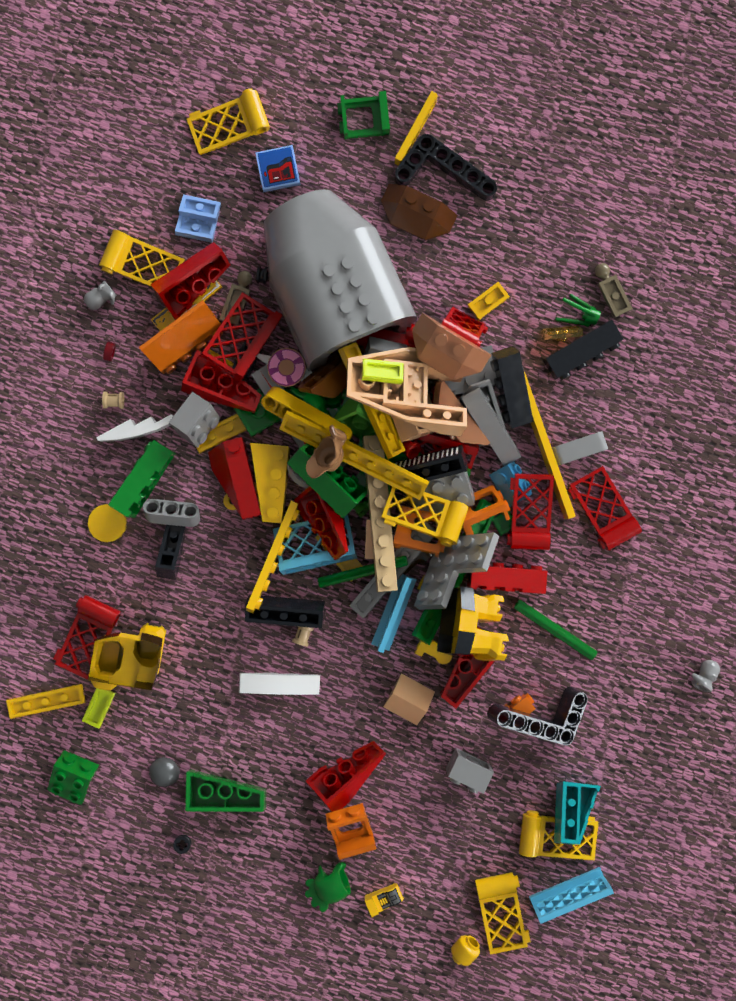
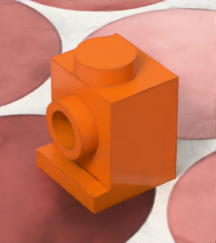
M528 693L522 696H515L510 701L512 703L510 706L507 703L504 705L529 714L536 709L532 705L535 701Z

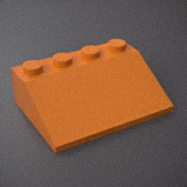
M202 300L139 348L161 373L165 374L167 372V374H170L176 370L178 363L188 361L194 351L203 350L221 323L204 300Z

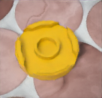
M108 504L96 507L89 515V531L99 541H116L126 531V516Z

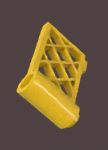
M246 89L239 98L202 113L200 110L190 113V117L187 118L199 155L222 148L249 136L259 135L270 129L258 92L253 89ZM238 105L239 112L237 117L229 115L230 108ZM219 113L223 115L219 125L210 121L213 114ZM226 117L235 120L231 130L222 126ZM197 120L204 121L205 124L202 131L194 129L192 122ZM238 122L245 125L246 132L241 134L234 132ZM208 124L217 127L213 137L205 134ZM221 129L229 133L224 141L217 139ZM205 136L211 139L210 145L202 149L200 146L202 137Z
M113 229L99 266L102 267L101 271L112 275L115 272L151 287L150 284L165 275L157 277L153 267L163 263L168 273L169 270L165 262L174 259L179 261V266L185 259ZM133 244L140 245L144 253L133 257L131 252ZM153 252L159 253L162 260L151 264L148 254ZM146 256L149 265L139 269L135 260ZM133 261L137 270L131 273L123 271L125 264ZM151 268L155 278L148 281L144 280L140 272Z
M392 486L381 519H384V524L393 527L398 524L438 538L441 541L440 544L446 547H452V545L457 544L468 511L467 505L424 492L422 497L425 504L416 507L412 500L414 497L406 494L407 497L398 501L394 495L396 488ZM409 500L413 509L404 513L400 503ZM436 502L444 505L443 511L437 514L434 513L431 504ZM397 506L401 515L392 517L387 515L389 508ZM428 507L432 516L422 519L418 510ZM413 512L416 513L419 522L415 524L409 523L406 518L407 515ZM434 519L437 524L436 531L427 529L425 522Z
M528 810L527 813L523 814L519 846L520 855L526 857L546 856L595 860L599 823L595 821V817L589 816L587 825H593L592 833L587 837L583 835L584 840L581 841L580 845H572L574 848L565 853L560 849L564 844H556L551 838L554 836L555 829L549 834L545 830L546 822L555 823V817L538 815L539 812ZM550 839L555 847L550 851H543V844ZM586 842L591 846L590 855L582 854L578 850Z
M513 872L476 879L475 884L490 955L528 947L527 943L531 941L528 929L524 930L517 895V888L520 887L518 876H514ZM514 897V904L511 908L502 904L506 898ZM492 901L497 905L490 912L485 909L484 903ZM500 907L508 911L503 920L495 915ZM511 914L518 918L514 927L506 922ZM492 918L500 922L496 930L488 927ZM504 925L511 929L507 938L499 934ZM516 932L522 936L523 942L514 944L510 939ZM496 936L504 941L501 947H492V942Z

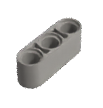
M603 431L552 447L558 466L608 449Z
M149 499L143 504L145 518L150 523L195 527L200 522L199 508L194 503Z

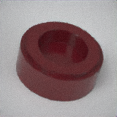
M106 343L103 360L109 362L113 360L116 349L115 343Z

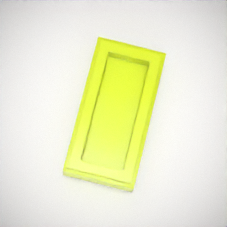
M363 358L362 380L402 384L404 363Z
M96 688L82 722L100 729L116 693Z

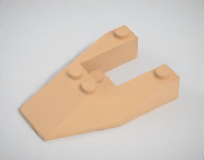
M406 347L348 358L346 397L405 422L443 435L461 436L467 427V408L427 404L428 379L461 382L463 377L451 380L418 359L416 348ZM363 358L404 363L403 383L393 384L362 380Z

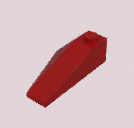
M196 350L182 381L181 391L189 395L194 392L204 400L255 413L262 395L245 381L239 382L236 380L234 375L202 356L201 351Z
M242 437L223 441L208 452L212 471L242 520L260 516L261 511L246 444Z
M372 741L353 751L351 758L343 760L341 757L336 760L337 765L327 769L326 765L319 768L306 780V783L331 812L343 809L355 796L386 753L375 741Z

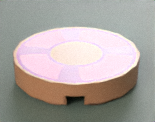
M279 349L269 358L267 365L268 375L279 386L291 387L297 385L305 376V360L294 349Z

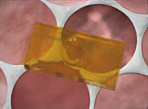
M578 325L541 329V336L544 340L556 339V341H567L570 337H582L583 329Z

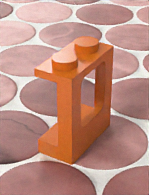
M493 485L474 492L475 501L492 494L495 504L478 511H473L468 506L462 526L465 535L474 534L471 525L499 513L503 514L506 521L510 519L508 511H510L509 504L504 500L501 491H496Z
M401 506L404 513L413 509L410 507ZM418 510L422 519L432 516L428 511ZM415 512L406 516L408 522L412 524L418 518ZM397 524L393 540L394 548L400 549V547L432 553L437 558L440 552L444 553L445 546L440 544L441 541L439 539L436 544L414 540L411 538L412 529Z
M363 803L325 814L327 828L333 836L339 860L377 849ZM361 821L362 826L346 832L339 830V827Z

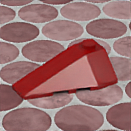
M309 486L294 499V502L298 503V510L303 520L311 524L313 533H318L322 539L323 546L334 560H337L349 551L343 518L335 513L333 508L326 501L322 500L319 494Z

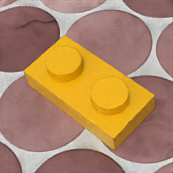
M497 282L467 306L479 321L509 299L510 296L501 284Z

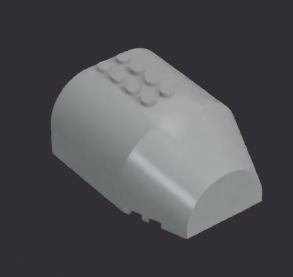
M315 190L299 195L283 203L266 217L264 221V235L269 285L298 350L305 360L308 372L326 365L328 356L348 343L393 325H397L394 332L401 333L406 331L407 327L415 324L417 321L416 313L377 229L331 190Z

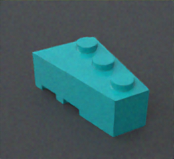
M564 781L556 784L554 843L580 845L588 824L591 809L594 807V801L601 786Z

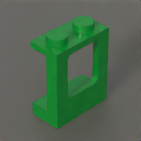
M379 91L378 96L344 99V95H340L341 102L337 103L338 115H342L343 121L339 122L340 134L344 133V139L390 135L386 91ZM371 107L373 127L370 129L348 130L346 110L350 108Z

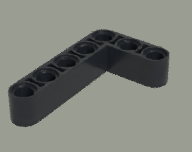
M423 134L418 138L395 171V182L397 185L408 186L428 160L482 200H491L497 191V184L493 179L430 134ZM426 142L429 143L431 147L426 149L423 148L421 144ZM444 154L446 158L440 160L437 158V155ZM417 158L420 162L413 164L410 162V159ZM459 165L461 170L455 171L452 166ZM406 173L408 178L401 179L399 174ZM474 176L477 181L470 182L467 177ZM484 187H489V188H491V189H492V193H489V194H488V193H485V192L483 191V188H484Z
M567 687L561 696L553 721L499 704L491 705L487 711V716L491 721L503 728L561 745H569L574 740L588 698L584 692L574 687Z

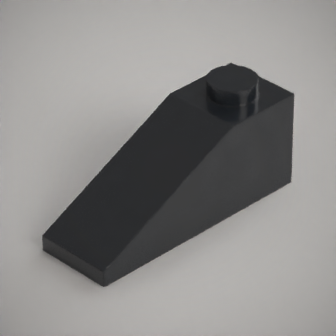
M166 525L155 565L157 577L176 580L181 562L186 531L185 526Z

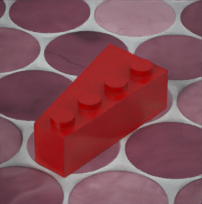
M493 562V566L489 565L487 572L468 573L467 587L493 591L500 589L501 591L508 592L519 591L523 593L546 594L548 571L542 570L543 566L531 565V569L523 568L522 564H512V567H504V563Z

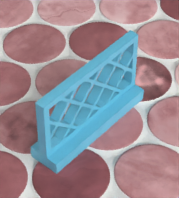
M348 514L344 517L346 523L344 527L348 533L346 537L350 543L348 546L349 551L334 560L328 551H322L318 548L322 543L321 538L315 546L307 541L313 533L312 528L309 527L311 524L308 521L292 524L290 527L294 531L291 532V536L286 543L283 542V545H285L284 551L288 548L295 553L291 559L283 560V556L278 555L279 571L286 575L357 559ZM302 527L310 530L304 539L296 535ZM279 528L273 529L274 538L276 537ZM294 537L302 541L297 550L288 546ZM306 543L313 550L309 555L304 556L300 553V550Z
M402 574L397 580L398 590L392 591L371 643L377 646L378 651L384 653V650H390L417 579Z
M598 867L529 896L539 922L542 924L612 895L614 892L604 877L601 868Z

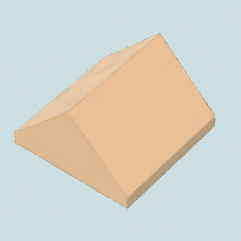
M401 673L383 707L418 725L427 713L435 691Z

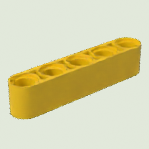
M271 387L261 400L262 406L267 411L282 419L289 410L328 431L329 427L334 425L336 429H340L346 434V440L348 441L353 436L351 428L280 387Z

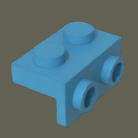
M514 461L489 475L497 490L501 491L504 500L508 502L509 507L513 505V490H510V477L514 478V474H522L520 466L515 464ZM519 479L518 486L524 491L530 484L525 479ZM532 489L526 493L528 497L532 495ZM525 496L521 497L517 503L526 499Z

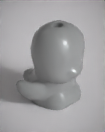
M103 281L102 284H99L98 288H94L85 294L84 302L91 310H98L108 300L114 305L117 295L107 282Z
M713 660L703 661L700 666L699 675L692 674L694 679L691 681L692 685L701 691L712 692V682L717 680L720 666Z

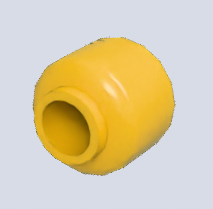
M470 935L460 936L452 945L451 953L454 962L458 965L469 966L479 956V943L474 937Z

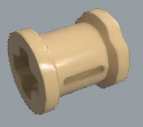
M104 391L102 395L103 408L119 407L124 409V392L109 394Z
M298 626L296 636L292 639V642L308 647V639L314 628Z

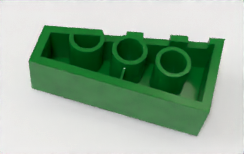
M306 443L293 455L287 464L308 486L319 494L322 500L326 501L333 508L335 513L344 518L367 495V485L363 487L358 483L359 479L354 475L350 477L344 473L341 465L334 472L326 471L317 478H310L306 471V464L316 448Z

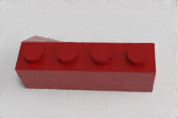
M213 242L150 285L173 319L176 320L186 309L189 310L193 306L192 303L198 296H202L206 292L205 289L211 283H214L231 264L223 250Z
M473 654L459 656L446 686L440 692V696L457 709L495 661L476 660Z

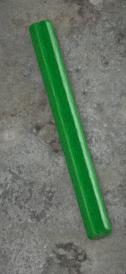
M407 556L395 558L396 568L408 565ZM374 563L318 578V585L320 588L373 575L375 574Z
M519 599L514 605L515 610L589 660H593L596 657L597 651L524 601Z

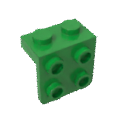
M64 750L53 766L47 788L48 791L73 803L82 805L89 784L96 774L99 764Z

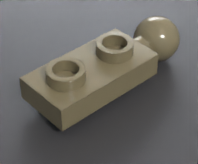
M600 263L595 268V275L603 281L597 285L613 318H616L633 308L617 276L610 277V267L605 263Z
M241 271L237 276L239 284L231 285L219 318L220 321H224L242 292L248 296L250 295L251 291L246 289V286L252 282L250 272ZM244 299L240 303L241 311H244L247 301ZM240 316L231 317V325H239Z

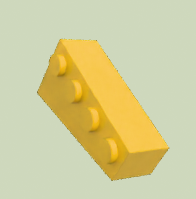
M250 443L262 522L282 523L285 510L288 478L287 462L290 456V447Z

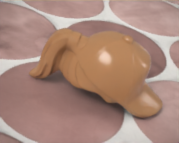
M334 425L329 427L331 436L321 440L319 446L314 450V454L307 461L306 471L310 478H317L326 471L334 472L343 460L342 446L347 436L340 429H336Z

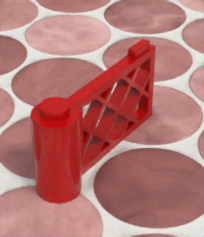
M454 307L451 308L442 322V325L478 347L482 343L479 340L481 334H486L488 330L485 323Z
M603 466L570 484L571 488L568 491L573 500L578 499L599 536L597 542L602 549L609 551L642 532L638 521L632 516ZM602 472L605 478L603 485L593 483L594 475ZM581 482L589 484L587 495L579 493L575 486ZM591 486L602 488L600 498L589 496ZM605 489L614 493L613 502L602 499ZM588 498L599 501L596 511L588 509ZM601 502L612 505L609 515L599 512ZM614 507H622L626 515L621 518L612 516ZM598 515L608 517L607 526L601 529L596 522Z
M514 474V478L510 477V490H513L512 521L510 534L506 535V545H510V549H550L554 475ZM519 479H528L531 485L522 491L518 486ZM542 479L549 480V486L543 492L536 485ZM535 487L540 494L534 500H531L526 493ZM525 496L530 503L521 510L517 505V501ZM541 497H544L548 501L547 506L540 510L535 503ZM533 505L539 513L530 519L524 512ZM523 514L528 522L524 526H516V519ZM542 515L546 519V527H538L534 521Z
M85 595L84 598H79L76 604L78 613L62 649H57L53 659L56 660L55 665L88 680L89 673L82 672L79 664L88 661L89 665L91 664L92 656L90 657L87 646L93 645L97 638L94 629L102 628L107 631L106 635L111 634L121 615V611ZM79 620L87 621L89 629L80 631L78 626ZM91 631L94 641L85 644L82 634ZM78 636L82 646L73 649L70 641L72 637ZM83 648L87 658L77 661L74 651ZM71 653L74 661L70 665L61 662L63 656Z

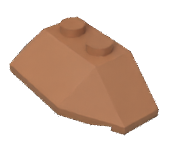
M424 313L421 314L412 329L418 359L451 380L480 373L491 357V354Z
M438 380L435 384L433 404L464 408L445 381ZM468 412L467 427L462 435H447L452 441L455 440L462 443L488 445L490 443Z

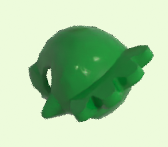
M345 862L336 864L330 875H327L320 865L315 879L306 880L305 884L309 889L305 892V896L307 898L312 897V907L319 906L320 911L325 912L329 904L337 903L351 894L349 880L344 871L346 867Z

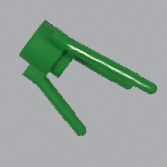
M573 294L569 296L579 304L566 298L562 299L563 302L583 311L581 318L584 321L558 317L555 318L556 321L579 324L589 327L590 324L594 326L597 324L601 311L596 310L595 307L590 306Z

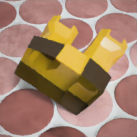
M146 623L141 627L139 635L118 632L96 638L88 680L92 682L95 688L111 691L117 685L152 691L160 669L166 635L165 628L162 625L158 627Z

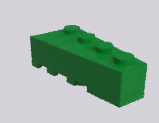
M156 440L146 445L145 453L136 461L133 470L108 504L128 518H136L144 502L148 499L176 454Z
M191 769L186 771L185 811L264 812L266 809L265 788Z

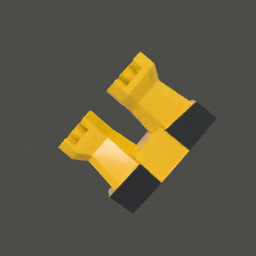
M453 588L447 608L442 609L437 651L454 656L473 654L476 660L504 661L507 654H502L501 652L505 648L504 644H502L503 641H509L507 634L477 629V622H500L503 614H497L500 611L498 602H504L503 596H480L474 594L473 588Z

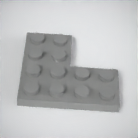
M495 532L459 536L457 544L452 545V547L445 546L444 553L440 552L438 558L434 557L435 554H433L414 606L419 610L446 609L459 573L487 572L499 536Z

